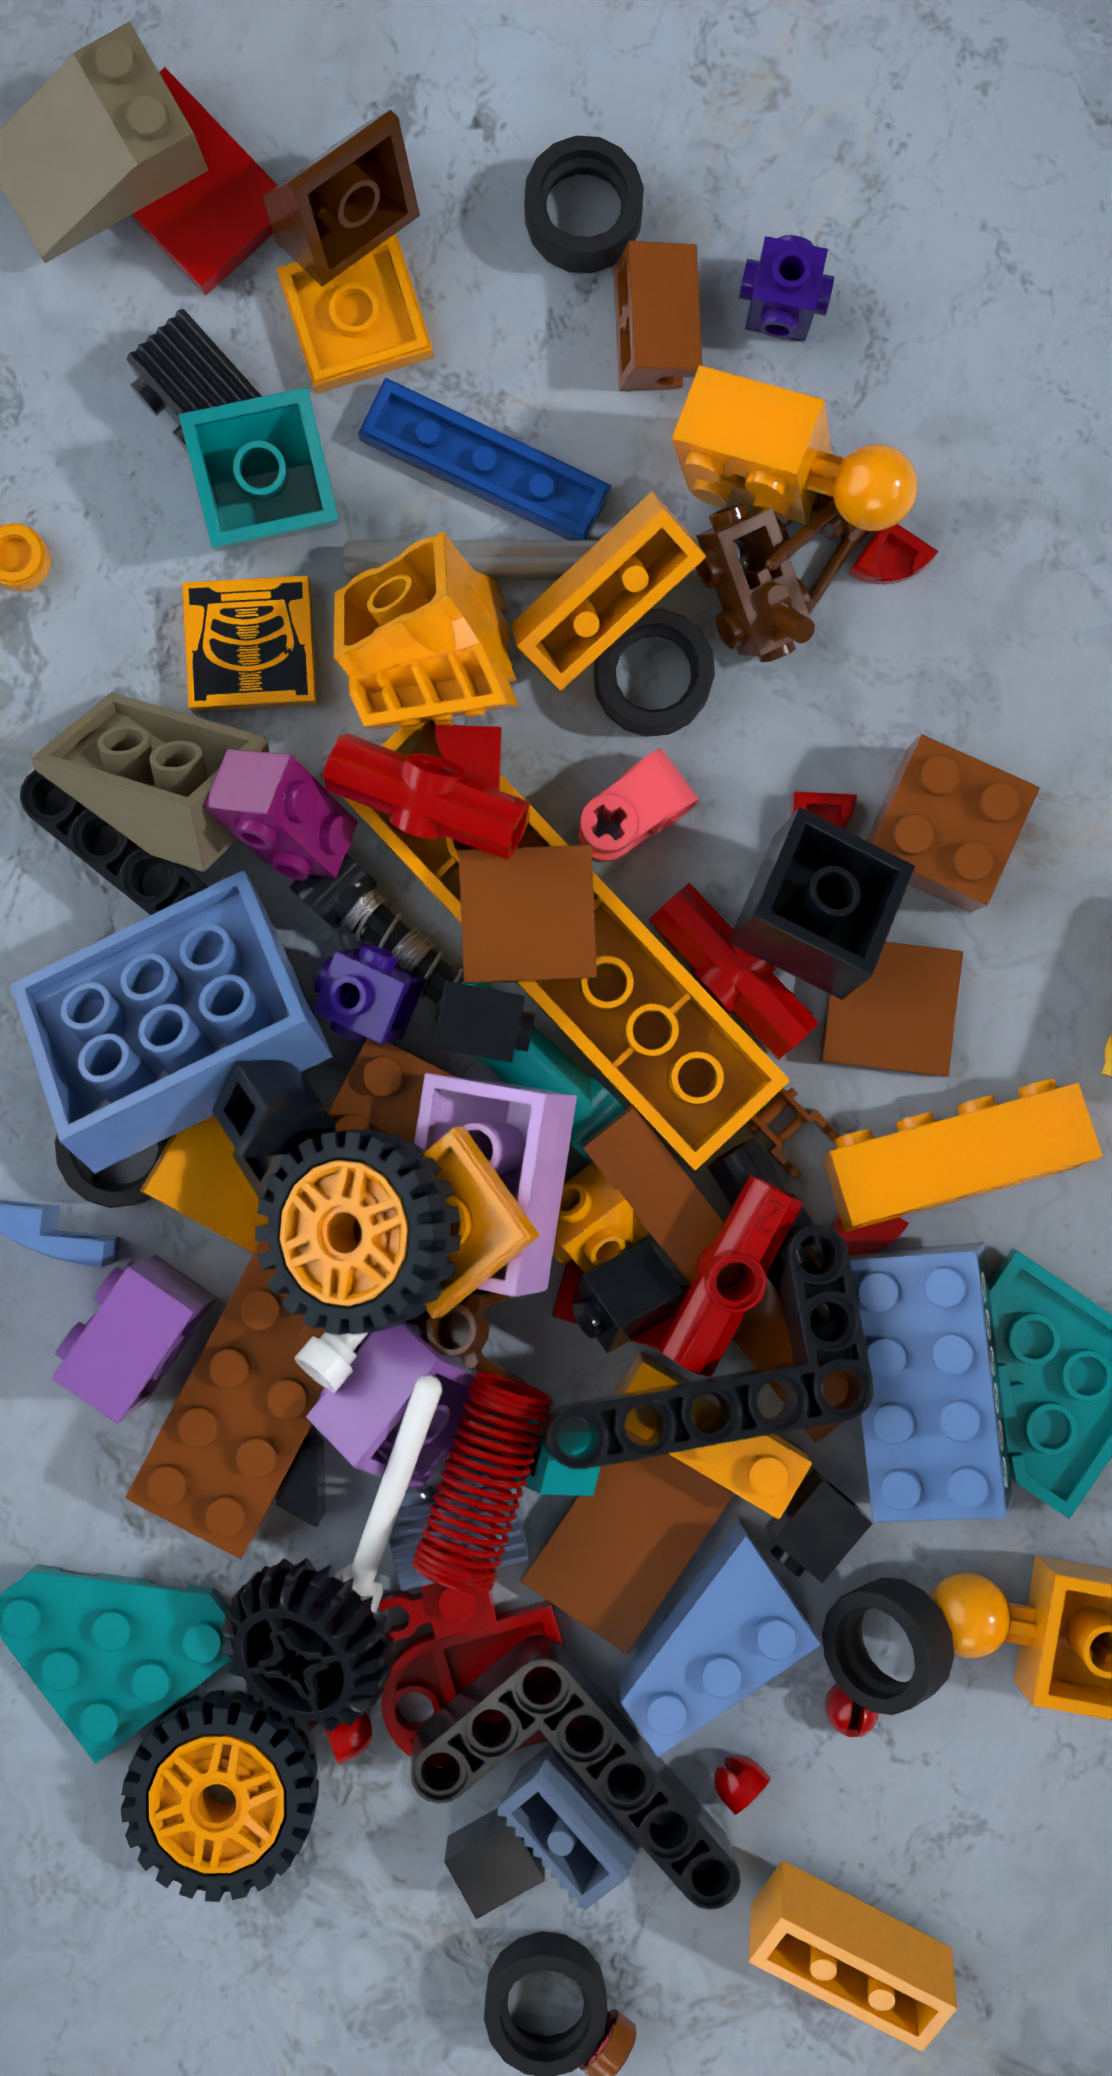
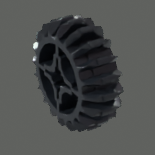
M284 1558L277 1565L272 1567L264 1566L260 1572L254 1573L248 1582L241 1586L231 1599L232 1604L227 1609L228 1613L220 1628L226 1637L221 1651L233 1659L229 1673L243 1677L246 1681L243 1693H255L264 1701L263 1711L272 1707L281 1712L284 1724L293 1718H297L307 1731L313 1729L317 1724H321L325 1729L332 1732L339 1724L352 1725L357 1718L366 1713L370 1705H375L385 1689L384 1684L392 1672L391 1668L395 1660L391 1656V1649L395 1639L390 1634L384 1632L388 1617L383 1614L374 1613L371 1610L374 1595L360 1596L353 1589L354 1577L342 1582L335 1578L331 1564L322 1570L316 1571L308 1558L295 1565Z

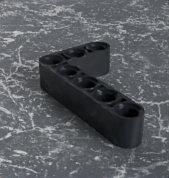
M36 770L26 776L20 789V801L23 810L28 816L148 914L153 915L210 887L186 866L150 855L120 832L116 848L109 854L97 855L93 846L94 837L102 827L109 824L70 795L69 802L64 810L58 814L48 815L45 808L46 797L53 788L58 786ZM164 864L169 873V881L166 888L157 895L147 896L142 886V878L146 870L151 866Z
M825 1225L800 1227L788 1232L775 1256L794 1363L562 1405L555 1408L544 1422L542 1441L546 1451L554 1460L570 1469H589L841 1422L862 1415L870 1406L873 1398V1379L848 1249L844 1239L836 1230ZM807 1237L815 1240L821 1246L824 1253L823 1264L815 1274L806 1272L800 1266L798 1260V1248ZM821 1303L828 1305L836 1317L835 1330L825 1340L819 1339L813 1333L810 1326V1316L813 1310ZM838 1369L846 1376L848 1394L841 1404L833 1407L824 1397L823 1383L832 1371ZM775 1381L784 1391L785 1404L777 1416L767 1419L759 1410L757 1396L760 1389L766 1383ZM712 1393L719 1400L721 1416L713 1428L705 1431L699 1430L694 1425L691 1417L692 1406L700 1395ZM648 1405L654 1411L657 1419L654 1434L648 1440L641 1443L632 1442L625 1431V1419L634 1407ZM573 1417H583L591 1428V1441L583 1452L576 1455L565 1454L558 1444V1431L566 1420Z
M540 1634L529 1636L520 1641L422 1724L415 1733L411 1751L412 1785L418 1795L426 1801L440 1804L451 1802L460 1797L536 1731L540 1730L690 1902L700 1908L708 1910L718 1909L730 1903L738 1893L741 1883L740 1872L730 1841L724 1830L664 1761L656 1756L644 1738L562 1644L553 1637ZM545 1666L557 1672L551 1680L541 1684L532 1683L524 1678L535 1667ZM490 1709L501 1711L506 1715L502 1722L491 1726L480 1724L475 1720L479 1713ZM580 1715H590L598 1720L593 1727L584 1731H576L567 1726L572 1719ZM440 1752L450 1754L456 1758L454 1763L441 1768L431 1766L425 1761L427 1757ZM624 1763L635 1764L639 1767L634 1774L624 1778L614 1777L609 1774L613 1768ZM673 1811L679 1813L677 1818L668 1824L660 1825L652 1822L662 1812ZM703 1860H719L717 1865L710 1870L699 1871L694 1869Z

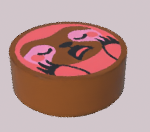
M617 2009L607 2012L604 2036L593 2056L579 2066V2069L588 2076H615L623 2067L632 2051L637 2035L636 2025Z

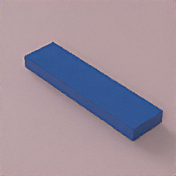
M386 377L358 432L360 441L567 540L589 539L611 493L612 485Z

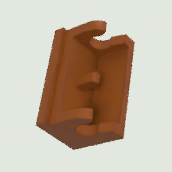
M628 241L614 267L619 391H632L633 389L683 388V377H695L699 365L702 366L697 244Z

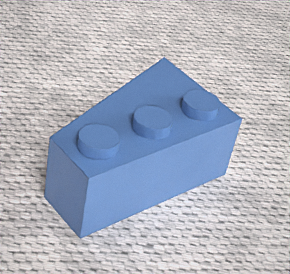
M739 1518L728 1531L726 1540L705 1568L702 1566L691 1580L690 1588L669 1616L667 1614L664 1616L618 1678L620 1702L657 1757L669 1751L820 1646L810 1622Z

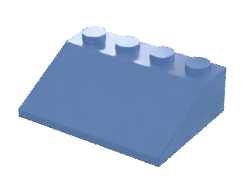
M245 870L10 984L59 1141L94 1173L213 1116L212 1109L236 1061L281 1060L295 1065L303 1072L333 1057L315 1013L312 1012L313 1008Z

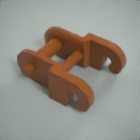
M791 1087L788 1091L782 1088L777 1093L779 1097L760 1115H754L750 1118L753 1124L748 1129L754 1135L759 1130L773 1144L767 1151L795 1180H798L802 1173L782 1153L783 1143L804 1123L811 1121L833 1143H835L834 1140L841 1136L829 1127V1123L816 1109H810L806 1112L796 1102L794 1097L798 1093L794 1088ZM789 1106L798 1116L776 1136L767 1126Z

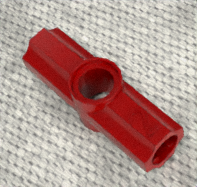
M349 733L338 737L332 752L328 755L322 777L325 779V790L389 814L391 824L399 830L427 839L449 837L506 860L515 854L518 844L524 836L530 817V802L463 777L465 773L463 769L449 760L424 753L404 755Z
M690 882L671 897L649 919L655 931H658L668 945L693 969L691 971L693 978L726 1013L730 1014L733 1012L776 1060H780L797 1046L819 1024L812 1016L813 1014L774 975L776 969L772 964L728 943L733 929Z
M750 1174L716 1240L707 1246L698 1257L696 1277L658 1347L663 1355L672 1359L681 1367L698 1375H705L711 1378L747 1310L756 1306L764 1296L767 1286L766 1273L804 1203ZM735 1262L744 1264V1275L738 1285L729 1289L717 1288L716 1279L724 1266Z

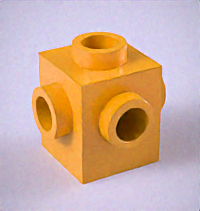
M594 1162L563 1184L553 1255L562 1266L573 1259L584 1273L630 1249L649 1234L645 1226L633 1213V1208L618 1189L615 1190Z

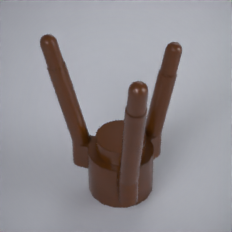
M818 493L809 515L810 521L779 547L765 562L767 570L773 571L777 569L818 532L831 541H835L841 536V542L808 592L811 599L809 615L822 598L853 547L868 534V531L849 524L838 512L833 497ZM788 519L787 523L784 524V526L786 527L794 521Z
M490 1291L484 1294H472L465 1304L458 1303L443 1317L432 1319L430 1316L428 1320H422L418 1324L419 1332L427 1335L428 1342L438 1353L445 1356L461 1357L467 1368L478 1369L484 1373L507 1377L526 1384L516 1374L483 1356L481 1351L489 1335L488 1320L484 1312L488 1307L510 1299L512 1296Z

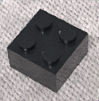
M799 807L773 836L728 943L843 1000L872 977L915 865Z

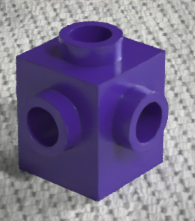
M784 235L779 238L765 236L759 260L747 258L741 283L739 299L750 301L745 330L764 333L774 338L805 342L814 314L826 316L835 276L823 274L828 249L814 246L811 241L801 236Z
M362 943L360 949L335 951L334 956L329 957L324 962L315 981L314 988L319 995L312 1012L331 1020L329 1028L334 1033L353 1041L365 1042L369 1038L383 1044L404 1037L426 979L396 966L399 957L394 953L372 944Z

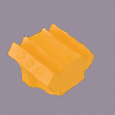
M444 531L433 537H427L413 543L400 556L378 568H372L360 573L345 587L334 593V659L349 676V694L364 727L382 729L401 726L402 728L417 726L419 722L432 720L434 722H445L451 720L452 717L463 715L477 717L488 711L520 707L509 683L517 681L512 670L508 648L509 636L513 635L502 613L510 611L496 579L476 572L459 553Z

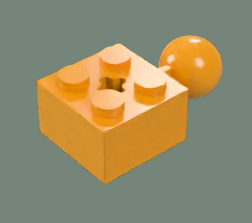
M699 365L671 438L688 489L692 491V494L697 499L717 507H725L728 505V502L735 504L745 502L746 506L751 508V510L773 508L775 516L783 524H786L788 519L806 524L818 493L833 497L838 512L849 524L866 531H881L893 527L909 513L917 496L918 482L912 463L900 450L889 445L870 444L854 450L846 458L833 455L824 399Z
M1035 1555L1026 1606L1009 1603L1005 1594L996 1583L977 1573L960 1572L950 1575L939 1582L933 1589L930 1598L942 1610L952 1632L954 1655L969 1659L981 1658L996 1651L1003 1642L1019 1644L1013 1681L1033 1706L1112 1720V1569ZM1106 1632L1104 1639L1095 1638L1099 1634Z

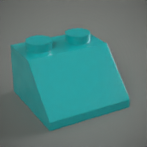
M308 387L178 414L211 548L216 552L339 525V518Z

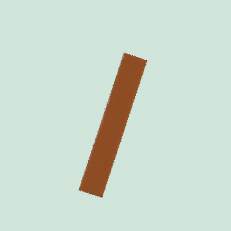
M629 1105L580 1145L615 1190L618 1189L633 1208V1213L689 1284L692 1285L696 1277V1263L699 1255L707 1246L714 1243L724 1222L632 1105ZM735 1262L724 1266L716 1279L717 1288L729 1289L738 1285L744 1275V1264ZM767 1277L764 1296L756 1306L746 1311L732 1337L756 1369L794 1363L782 1296ZM838 1369L832 1371L823 1383L824 1397L833 1407L841 1404L848 1394V1381ZM775 1381L769 1382L768 1384L785 1404V1394L782 1387ZM843 1421L804 1428V1430L816 1444Z

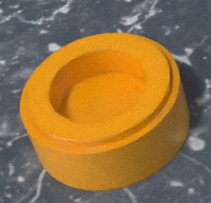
M9 523L0 526V585L12 591H27L37 587L47 577L51 566V554L47 544L32 528L26 525Z

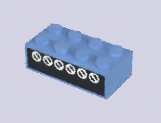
M984 1242L885 1249L870 1253L852 1254L849 1259L873 1379V1398L870 1406L861 1415L873 1522L1007 1518L1013 1501Z

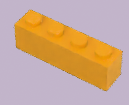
M1054 1078L1042 1080L1019 1088L1017 1091L1020 1099L997 1105L994 1095H989L956 1106L959 1116L935 1122L933 1112H927L896 1122L897 1133L874 1139L872 1130L865 1129L836 1138L834 1141L837 1149L829 1151L822 1159L844 1232L1084 1167L1102 1158L1103 1154L1079 1083L1058 1088Z

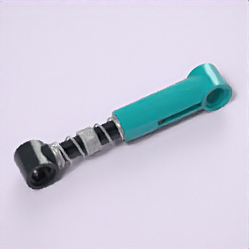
M346 853L336 878L308 875V878L304 881H293L288 888L332 928L336 930L337 927H345L349 934L356 933L357 941H367L369 944L394 953L399 957L396 966L426 979L420 997H429L436 1004L435 1012H438L434 1020L438 1022L445 982L451 981L464 984V978L462 977L463 969L456 971L441 958L443 950L435 952V943H432V940H428L425 934H421V931H418V927L409 929L400 920L401 913L394 915L384 906L385 898H382V895H378V892H376L375 888L378 882ZM489 983L466 984L496 990ZM534 1025L528 1052L516 1050L513 1063L475 1056L505 1083L577 1095L570 1144L591 1163H593L592 1159L580 1144L626 1109L617 1098L592 1076L586 1074Z

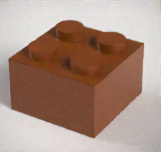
M921 734L906 749L866 841L915 865L908 885L971 913L988 905L1040 787Z

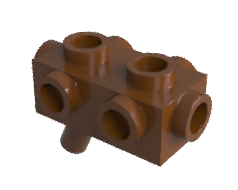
M740 502L714 512L708 516L712 528L696 535L700 548L706 555V558L695 569L699 579L707 588L712 589L715 587L723 609L715 618L716 627L722 641L730 649L737 648L739 655L758 656L760 662L773 661L790 654L796 649L794 641L805 643L813 636L815 624L809 615L811 610L809 593L805 585L796 577L790 558L773 571H769L765 567L766 560L790 539L784 524L775 516L773 508L748 511L745 502ZM733 542H735L740 549V557H738Z

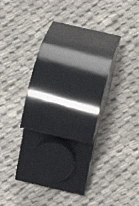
M281 1060L236 1061L212 1109L213 1114L235 1147L232 1154L233 1158L259 1199L273 1197L274 1193L266 1188L265 1184L271 1173L284 1172L279 1162L288 1153L299 1152L298 1145L308 1139L319 1138L321 1134L336 1132L333 1118L302 1072L295 1065Z

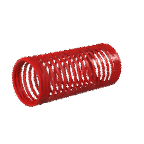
M480 1372L472 1375L473 1380L470 1381L471 1386L468 1387L466 1395L473 1402L463 1404L464 1410L468 1413L459 1415L460 1421L464 1424L455 1427V1430L461 1436L452 1437V1442L456 1447L448 1449V1453L452 1458L444 1461L448 1469L441 1471L440 1474L445 1481L437 1483V1488L440 1492L433 1495L436 1504H432L429 1507L433 1515L426 1517L425 1521L429 1526L422 1528L424 1538L419 1539V1545L416 1547V1552L412 1559V1565L415 1570L428 1580L444 1587L472 1594H484L493 1590V1584L498 1573L496 1567L501 1565L500 1555L505 1553L503 1544L508 1542L509 1536L507 1533L512 1531L510 1521L516 1519L514 1510L520 1507L518 1498L523 1496L524 1491L521 1487L527 1485L525 1476L531 1473V1468L528 1464L534 1462L535 1457L532 1453L538 1451L536 1441L542 1439V1434L539 1430L544 1428V1419L549 1417L550 1405L553 1404V1400L548 1394L535 1387L507 1377ZM479 1410H483V1411H486V1412H489V1413H493V1414H496V1415H498V1416L504 1417V1418H506V1419L498 1418V1417L489 1415V1414H487V1413L481 1412V1411H479ZM522 1418L534 1419V1420H536L539 1424H538V1425L531 1424V1423H529L528 1421H526V1420H524V1419H522ZM474 1421H478V1422H482V1423H485V1424H488V1425H492V1426H494V1427L500 1428V1429L505 1430V1431H507V1432H503V1431H500V1430L492 1429V1428H490V1427H487V1426L478 1424V1423H476V1422H474ZM520 1430L532 1431L536 1436H529ZM469 1432H474L484 1436H488L490 1438L501 1441L507 1445L478 1437ZM518 1442H528L532 1447L526 1448ZM464 1443L484 1447L486 1449L497 1452L503 1456L487 1453L479 1449L473 1448L471 1446H468ZM459 1454L473 1456L493 1463L504 1469L481 1464ZM516 1454H525L528 1459H522ZM455 1465L472 1468L489 1474L500 1480H494L483 1476H479L471 1472L465 1471ZM512 1465H520L524 1470L520 1471ZM450 1476L468 1479L485 1485L489 1488H492L498 1492H492L477 1487H473L471 1485L462 1483ZM509 1477H518L521 1482H516ZM445 1487L467 1491L475 1495L481 1496L483 1498H486L496 1504L474 1500L469 1497L457 1494ZM505 1488L515 1489L517 1493L513 1494ZM441 1498L477 1507L494 1516L483 1515L454 1506ZM503 1500H512L513 1505H509ZM437 1509L451 1511L461 1516L478 1520L491 1528L477 1526L461 1519L447 1516ZM501 1512H508L510 1516L506 1517ZM433 1521L446 1522L453 1526L476 1532L489 1540L474 1538L465 1533L442 1527ZM497 1523H505L506 1528H502ZM429 1532L441 1533L453 1539L474 1544L485 1551L472 1550L458 1543L437 1538ZM494 1535H501V1536H502V1539L499 1540V1539H498L496 1536H494ZM490 1546H498L499 1550L495 1551ZM487 1558H494V1559H495V1562L492 1563V1562H491L489 1559H487Z

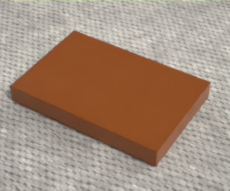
M625 1428L626 1434L632 1442L641 1443L646 1441ZM670 1454L601 1466L594 1496L574 1497L522 1574L521 1583L627 1655L734 1496V1493Z

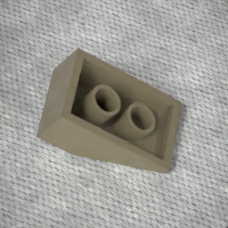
M130 21L74 52L0 128V186L44 263L51 261L209 171L191 127Z
M111 692L35 754L31 761L34 770L150 855L205 872L238 840L231 831L204 808L227 749L268 753L270 751L267 737Z

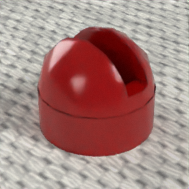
M836 1683L829 1690L825 1699V1710L829 1721L836 1731L845 1736L863 1737L873 1730L879 1713L870 1712L861 1706L858 1723L849 1724L853 1701Z
M366 1713L357 1718L352 1725L339 1724L332 1732L325 1729L339 1765L363 1753L368 1748L373 1735L371 1720Z
M740 1754L727 1756L724 1761L726 1768L717 1767L714 1774V1788L720 1800L734 1815L739 1814L750 1805L771 1779L756 1761Z

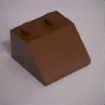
M392 110L363 124L262 196L277 244L321 287L420 216L399 117Z

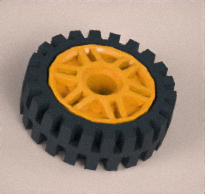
M346 1130L321 1134L319 1138H311L299 1144V1152L288 1153L279 1162L284 1172L271 1173L265 1184V1187L272 1191L274 1195L273 1197L261 1198L257 1210L258 1214L269 1217L267 1225L255 1226L256 1241H269L270 1251L258 1255L261 1269H275L277 1274L267 1281L273 1294H288L282 1305L292 1315L305 1314L302 1322L314 1329L326 1328V1333L336 1335H356L378 1332L406 1323L405 1321L416 1318L426 1311L425 1304L436 1301L445 1290L439 1282L452 1277L456 1263L448 1260L449 1253L460 1251L461 1235L451 1234L450 1224L461 1221L459 1208L447 1207L445 1199L452 1196L454 1191L449 1180H437L435 1177L441 1170L433 1158L421 1157L423 1149L411 1141H401V1136L370 1130ZM356 1218L362 1228L360 1244L355 1240L353 1233Z
M224 1690L210 1691L203 1699L195 1695L184 1700L178 1708H171L150 1729L140 1743L123 1782L121 1795H124L125 1799L120 1808L122 1822H129L125 1837L130 1849L136 1846L140 1847L141 1851L137 1861L145 1871L153 1865L159 1870L156 1877L157 1882L168 1888L174 1880L182 1884L179 1895L193 1899L197 1890L205 1891V1901L220 1902L225 1892H230L232 1900L247 1897L253 1886L259 1892L271 1885L275 1875L278 1873L282 1876L291 1866L296 1854H299L315 1816L319 1795V1780H316L318 1766L315 1754L310 1755L308 1752L310 1741L303 1730L297 1733L293 1729L294 1719L284 1724L282 1715L279 1716L272 1711V1707L263 1711L264 1701L260 1699L259 1703L250 1701V1694H244L243 1691L236 1690L232 1697H225ZM213 1784L226 1786L233 1792L236 1801L229 1804L217 1802L210 1796L207 1787Z

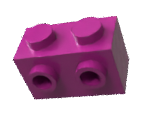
M227 749L204 804V808L274 871L299 881L306 880L308 875L336 878L344 856L351 846L353 833L358 823L291 754Z

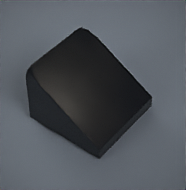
M315 1436V1438L311 1437L275 1498L277 1506L315 1527H318L326 1509L324 1440L318 1436Z

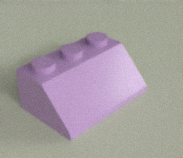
M425 1073L414 1142L423 1149L421 1155L453 1127H465L540 1234L536 1240L477 1289L512 1297L546 1291L549 1282L577 1095L522 1085Z

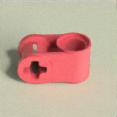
M658 749L636 763L616 783L593 798L584 807L578 829L580 845L592 846V859L600 862H613L622 858L654 833L657 834L675 823L689 812L700 799L664 751ZM601 817L607 824L615 820L621 823L617 840H614L608 833L599 838L595 835L597 818Z

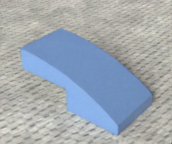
M0 1199V1233L10 1240L33 1251L76 1264L104 1267L117 1262L119 1236L57 1230L59 1205Z

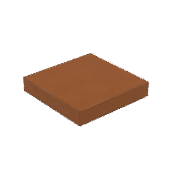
M591 845L517 848L515 854L508 860L480 849L459 850L464 984L597 979Z
M885 942L872 977L843 1000L829 993L827 994L819 1062L949 1077L963 951Z

